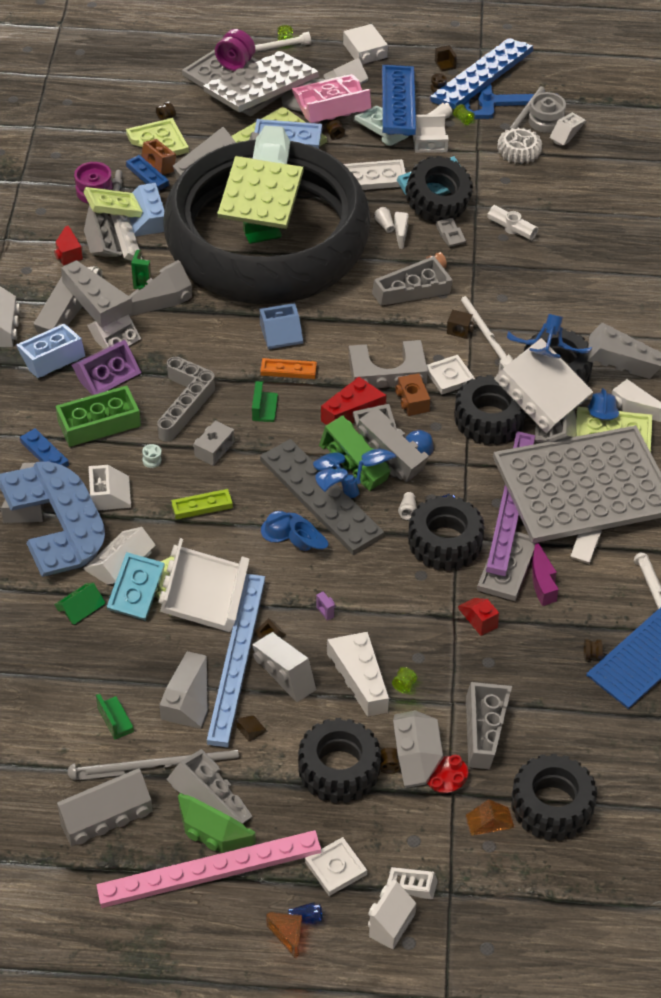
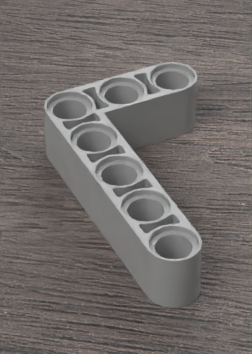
M180 357L168 359V378L187 388L158 420V436L164 442L172 441L215 391V376L212 371Z

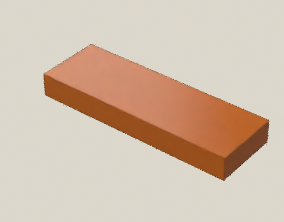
M262 358L260 375L315 379L317 362Z

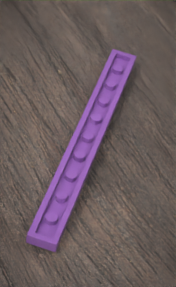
M517 431L513 448L533 445L535 435ZM506 485L503 491L486 572L501 576L506 575L519 515Z

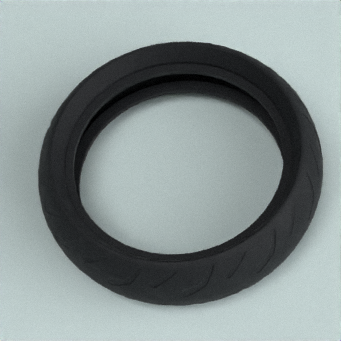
M256 139L220 147L192 163L180 175L168 195L163 218L164 235L174 260L181 262L187 276L211 293L233 301L251 304H280L305 299L337 283L352 269L362 255L370 229L368 201L362 186L353 173L329 153L307 144L290 141L288 165L303 167V175L298 189L325 199L335 209L340 218L337 228L324 242L312 248L293 254L270 257L246 256L216 248L204 240L193 225L201 209L210 201L224 194L235 156L253 159Z

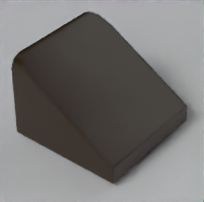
M269 618L254 632L260 639L271 632L281 639L286 635Z
M254 715L241 717L236 720L238 730L248 741L266 732L264 726Z

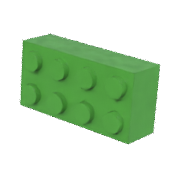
M128 386L56 406L57 421L69 447L141 426L140 411Z

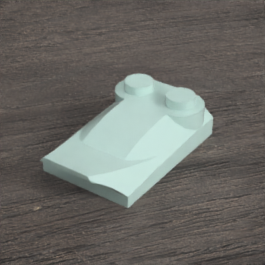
M379 106L372 107L356 115L355 120H353V122L361 124L381 135L382 142L388 146L394 145L408 137L403 134L388 135L382 133V108Z
M263 127L260 134L256 137L253 159L288 164L290 139L283 127Z

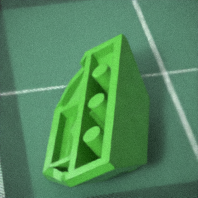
M182 793L178 795L179 810L185 834L190 839L198 840L209 849L217 850L221 853L256 844L255 831L246 828L234 818L194 797Z

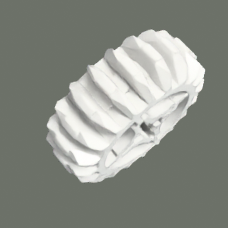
M511 128V130H506L505 133L501 134L498 139L497 149L500 156H503V160L508 159V162L520 163L521 165L524 162L528 164L529 161L534 162L535 159H538L542 151V140L539 135H536V132H531V129Z

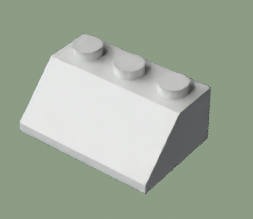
M1 286L0 347H13L14 340H17V329L15 327L19 325L17 314H20V304H17L15 295Z
M143 527L122 531L84 567V570L105 584L115 583L126 552L148 557L152 553L150 550L156 545Z

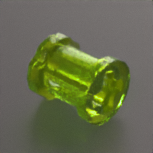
M463 104L458 105L453 112V115L456 118H460L465 125H469L475 117V114L468 111Z

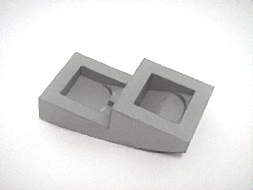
M453 218L437 221L436 227L449 247L466 243L460 227L457 228Z

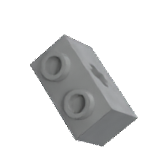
M215 420L211 426L205 429L203 435L195 440L193 445L195 457L214 466L235 442L234 429Z

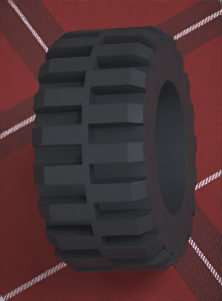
M431 156L427 157L426 160L422 159L413 167L405 192L406 199L410 202L409 206L411 209H415L417 215H422L423 219H430L432 222L437 223V221L449 218L455 220L456 217H460L463 214L473 193V182L471 181L470 174L466 173L467 170L463 166L461 167L459 162L456 160L454 162L448 157L445 159L442 156H436V158ZM439 183L448 188L452 195H437L426 184Z
M546 329L540 339L542 338L547 343L549 333H546ZM562 329V341L565 344L576 349L589 348V343L585 341L584 337L576 335L577 333L574 331L569 332L566 329ZM557 331V335H552L550 347L556 354L560 355L563 361L569 363L567 365L587 385L591 378L593 366L592 362L587 361L588 353H575L559 347ZM539 333L533 335L532 338H530L529 340L536 339ZM525 345L524 351L532 345Z
M481 375L477 376L476 379L468 380L466 384L460 387L455 401L454 417L459 431L464 433V436L468 439L472 438L476 443L483 442L484 445H489V443L499 445L500 442L506 443L511 438L514 439L517 431H522L526 412L499 385L492 375H486V377ZM491 406L501 409L502 412L486 413L478 408Z
M442 495L436 496L435 499L431 497L425 500V503L421 502L417 509L413 510L409 519L408 544L410 545L411 552L415 554L419 561L422 560L424 565L428 567L431 565L437 570L440 568L445 569V571H450L451 568L457 570L462 568V565H469L472 563V560L474 561L479 556L483 545L485 526L479 510L476 507L473 508L474 505L470 502L466 503L464 499L460 497L456 499L450 495H447V497H442ZM437 528H451L461 533V535L454 538H442L436 536L431 531Z
M335 718L333 721L327 719L323 721V724H315L312 726V731L310 729L307 730L299 744L298 772L299 777L302 778V784L308 788L312 795L318 794L319 799L324 801L329 799L332 803H337V801L347 803L350 802V799L358 800L362 798V793L368 794L371 791V786L376 785L380 774L381 749L379 748L378 739L374 737V733L370 729L365 730V725L360 722L356 724L351 719L345 721L342 718ZM342 751L356 757L358 762L347 769H333L324 765L320 759L328 753Z
M545 754L539 755L536 760L535 758L528 760L527 765H522L519 768V772L515 775L511 797V808L515 813L514 817L517 822H522V827L526 831L531 830L532 835L539 837V835L544 836L546 840L556 838V841L564 840L566 836L572 838L576 836V832L581 833L584 831L586 825H589L592 820L597 797L596 782L593 776H589L590 771L585 766L582 768L580 762L570 760L569 756L563 755V757H559L557 754H550V756ZM554 787L568 793L573 802L561 807L549 806L541 802L534 793L542 788Z

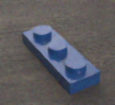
M138 155L126 161V167L144 183H156L158 191L169 186V180L142 156Z
M36 428L20 436V442L40 462L49 461L65 467L69 466L68 459Z

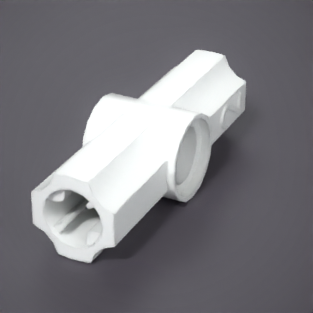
M493 205L488 213V218L504 226L505 231L509 234L518 233L529 240H533L538 232V227L521 219V214L516 211L507 212Z

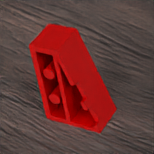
M358 377L321 405V422L328 425L339 417L344 416L346 420L353 424L355 423L354 411L386 405L387 395L361 377Z

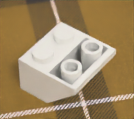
M129 314L102 328L96 321L87 325L95 341L103 349L122 340H126L129 346L141 339Z
M109 465L89 466L90 498L96 509L131 508L129 476Z
M394 879L389 886H384L380 894L381 899L377 904L374 903L368 913L370 916L368 923L370 928L369 937L392 950L416 912V902Z

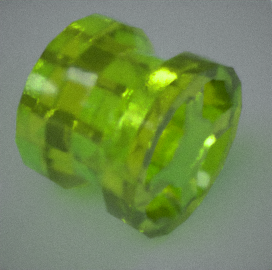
M282 25L278 27V41L293 38V28L291 26Z
M400 667L397 676L392 680V686L401 693H409L412 689V684L417 680V675L410 668Z

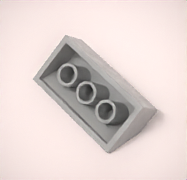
M139 768L57 802L61 827L71 847L76 844H83L90 838L104 835L111 829L125 826L128 822L137 818H143L153 812L151 798Z

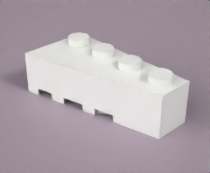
M368 632L327 639L328 657L333 660L336 669L344 677L345 683L352 689L356 700L367 717L388 713L389 697Z

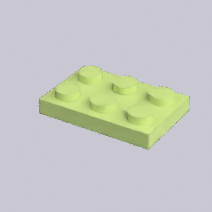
M85 187L84 195L93 212L99 214L109 213L115 216L125 215L131 218L141 217L143 211L133 193Z

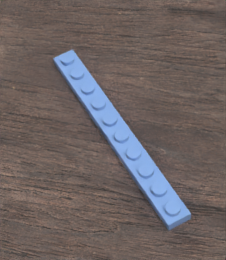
M246 574L209 728L207 745L229 746L264 589L265 576Z

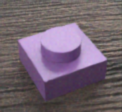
M324 592L317 594V609L327 621L334 618L335 603L331 597L328 598Z

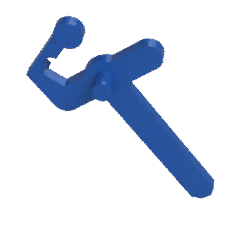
M489 84L480 91L479 105L482 109L476 111L470 109L469 100L461 106L470 119H490L494 116V106L527 105L534 94L494 95L492 93V86Z

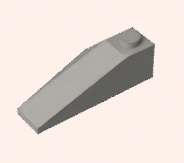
M179 260L162 268L159 271L161 274L155 279L150 278L146 281L147 285L141 290L137 289L129 295L132 298V313L129 316L176 306L192 298L191 282Z
M186 652L160 702L161 720L198 729L202 728L208 712L207 656Z
M202 749L182 760L166 779L179 793L194 797L242 824L252 817L240 797L233 794L229 789L231 786L227 779L223 780L218 773L220 771L218 765Z

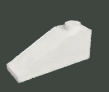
M570 113L557 121L550 138L558 145H565L573 138L586 120L574 113Z
M628 379L612 390V395L616 397L617 408L621 411L652 415V420L661 422V402Z

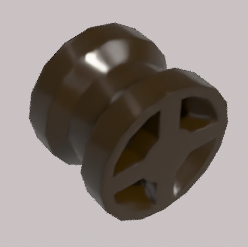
M437 73L432 75L430 87L432 92L435 93L446 85L447 77L444 74Z
M168 101L163 106L156 107V114L161 121L176 115L174 106Z
M332 119L326 123L325 128L331 139L337 140L344 136L345 129L340 120Z
M584 639L583 652L585 660L590 658L602 660V639H597L596 641Z
M384 748L381 750V772L393 774L401 769L396 748Z

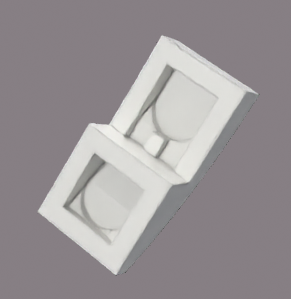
M602 530L579 534L570 558L590 565Z

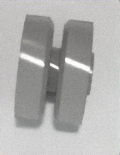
M551 92L534 95L530 103L528 120L530 126L540 132H552L557 121L565 116L566 102L564 98Z

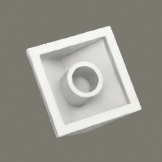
M359 58L324 74L325 79H334L352 74L359 80L360 85L368 81V76Z

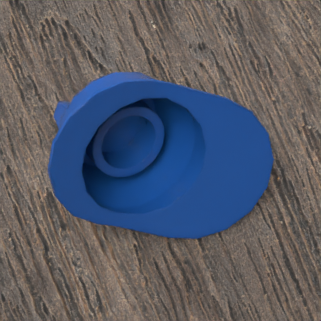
M602 388L601 393L592 395L590 404L587 406L592 416L605 420L615 419L619 416L614 395L606 393L605 388Z
M272 512L261 526L262 537L269 542H281L289 539V532L291 530L289 522L291 518L303 517L290 512Z
M301 517L291 518L289 522L291 528L289 539L294 546L303 551L309 550L312 547L316 549L328 547L327 539L309 521Z

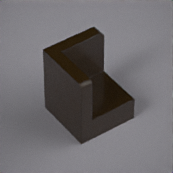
M450 45L435 48V62L441 72L456 69L457 55Z

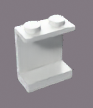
M445 114L416 115V135H413L415 153L448 152Z

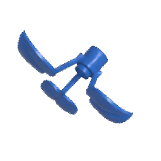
M548 314L546 323L543 324L541 331L534 340L520 339L511 334L510 331L507 333V338L513 342L533 345L540 339L546 329V333H549L546 347L542 349L530 348L529 350L551 358H560V355L549 351L552 335H557V331L559 347L582 354L589 353L592 347L576 349L565 344L562 341L563 328L561 323L563 317Z
M385 449L370 450L361 456L362 460L359 462L357 478H354L353 475H348L347 470L341 469L339 465L345 461V456L337 452L329 453L313 462L315 469L322 470L316 474V482L326 492L332 485L341 481L343 492L350 498H354L359 495L358 484L361 483L360 477L363 465L373 466L397 457L394 453Z

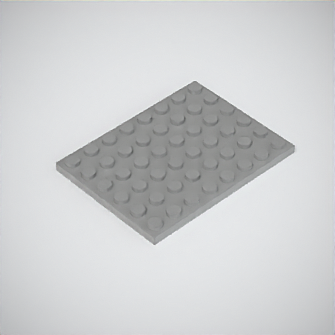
M636 425L493 453V459L532 543L661 518V471Z

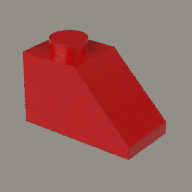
M69 225L65 226L55 242L56 249L54 250L56 259H60L63 266L76 260H83L80 243Z
M473 598L458 606L460 612L480 636L498 628L499 612L488 599Z

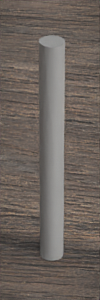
M540 86L534 95L543 93L545 88ZM531 99L509 130L511 128L517 129L530 112Z

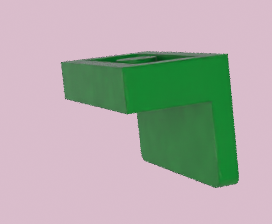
M243 222V231L249 244L282 237L278 227Z
M137 249L131 262L133 289L141 290L147 285L146 281L151 278V265L149 260L141 259V252Z
M259 381L255 382L252 421L275 422L278 393L263 392V382Z
M86 583L54 605L58 611L65 612L71 624H76L103 606L105 601L94 583Z
M97 694V708L114 740L133 733V725L117 696L104 701L101 694Z

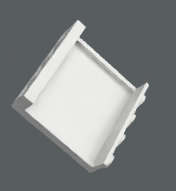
M541 338L506 365L494 379L545 433H548L555 424L579 404L581 405L593 391L561 358H551L529 350L530 348L542 349L546 347L547 343ZM549 347V351L551 353L556 354L551 347Z
M180 538L178 546L174 545L171 556L174 559L169 561L167 572H170V575H166L163 587L166 590L161 592L158 603L162 604L160 612L231 632L237 616L249 558L241 557L239 564L181 547L183 539Z

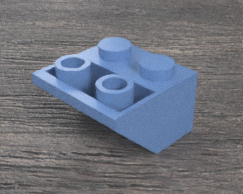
M295 303L260 309V326L268 349L303 344L300 319Z

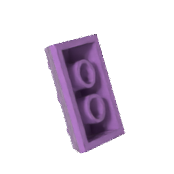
M126 340L116 342L72 365L80 383L92 395L105 392L141 373Z

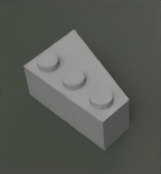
M23 463L20 470L33 467L35 463ZM5 499L1 507L3 523L43 522L44 504L11 511Z
M273 632L252 644L254 649L253 656L256 662L261 664L296 702L316 691L308 657Z

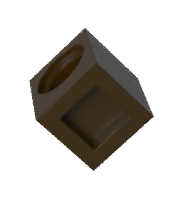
M452 309L447 321V334L467 339L469 333H473L475 327L473 314Z

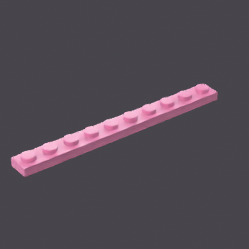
M316 830L96 884L101 908L306 858L311 855L320 854L321 848Z

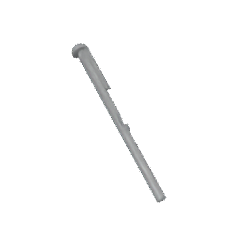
M238 750L206 753L213 761L239 758ZM191 755L86 767H75V764L69 766L67 773L72 780L124 775V771L152 768L159 765H164V768L178 765L182 760Z

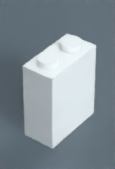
M372 24L344 31V46L354 59H360L361 64L387 58L388 44Z

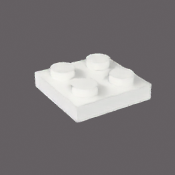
M458 355L426 365L428 376L441 394L460 389L468 380L475 379Z
M343 837L322 848L320 854L305 858V863L329 896L367 875V869Z

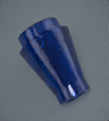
M312 902L295 908H289V922L312 925L322 922L321 904Z

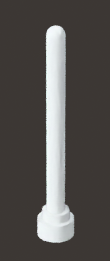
M305 32L296 38L255 45L257 52L298 43L310 45L311 37L309 32Z

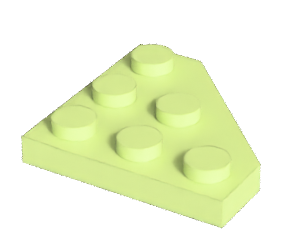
M173 118L126 129V135L133 145L143 147V142L158 139L176 155L189 153V147Z

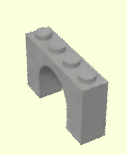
M421 340L403 341L402 356L404 363L393 369H383L375 366L370 361L367 344L349 346L348 359L352 381L361 377L375 388L395 387L398 385V377L419 373L423 383L427 384L428 371Z

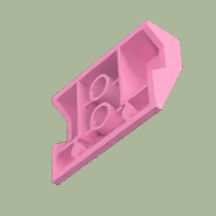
M352 74L292 88V92L304 117L310 123H319L321 120H332L338 116H349L351 113H361L371 109L370 90H362L359 80Z

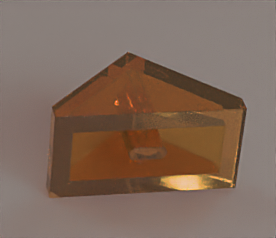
M489 799L466 814L471 836L514 828L509 808Z
M274 912L266 914V926L291 955L296 958L299 955L302 915Z

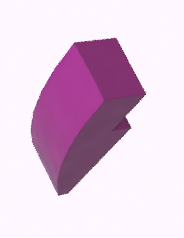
M538 543L535 544L533 554L532 580L536 595L541 605L545 606L557 602L559 589L555 584L557 572Z

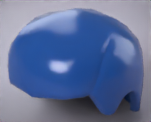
M416 430L406 436L408 442L414 441L418 445L417 450L421 454L425 452L430 455L433 452V439L429 433L423 430Z

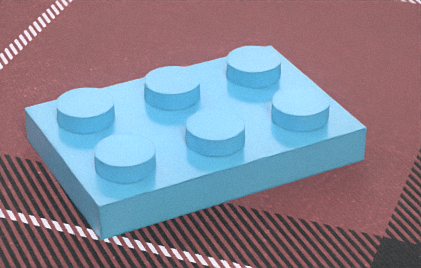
M126 552L107 604V610L146 621L165 568V563Z

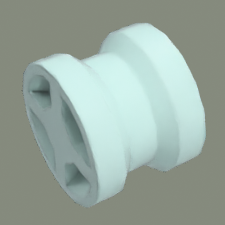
M154 444L145 446L142 450L144 466L148 468L159 466L162 461L161 448Z

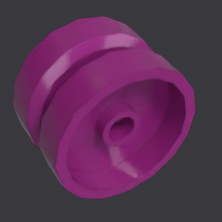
M239 29L229 30L215 47V56L218 62L231 71L244 68L256 52L253 39L246 32Z
M87 162L75 170L76 195L81 201L88 203L84 195L85 187L113 191L111 170L104 163Z

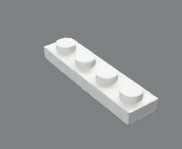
M111 214L123 256L132 261L139 247L130 219L125 215L115 216Z

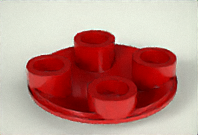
M459 755L444 756L434 773L429 777L430 779L427 784L437 792H453L462 787L468 778L467 765Z

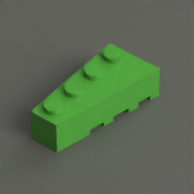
M344 416L325 426L319 444L323 450L327 448L330 453L337 452L343 454L345 461L342 463V467L346 470H352L354 478H357L359 462L362 460L361 456L373 450L365 442L364 437L354 429L352 423L346 420ZM382 462L373 466L363 465L360 477L361 484L371 491L385 482L391 471L388 464Z

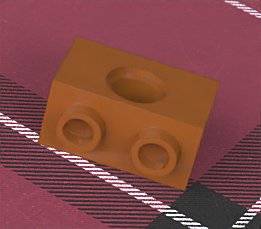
M158 139L143 142L142 157L162 175L174 172L173 165H175L176 154Z
M420 374L398 377V385L395 386L397 396L401 397L402 409L406 410L407 415L411 416L429 412L430 397Z

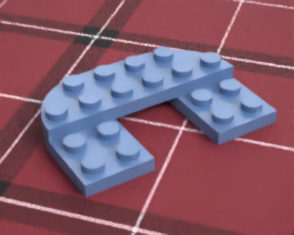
M49 461L35 462L33 467L0 474V489L11 511L50 502L64 530L28 539L26 543L42 577L83 567L96 557L104 541V524L90 498L86 486L77 474L65 466Z

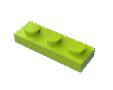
M228 489L171 500L175 519L233 508Z

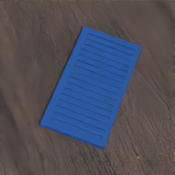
M661 607L586 674L587 677L627 709H630L661 680Z

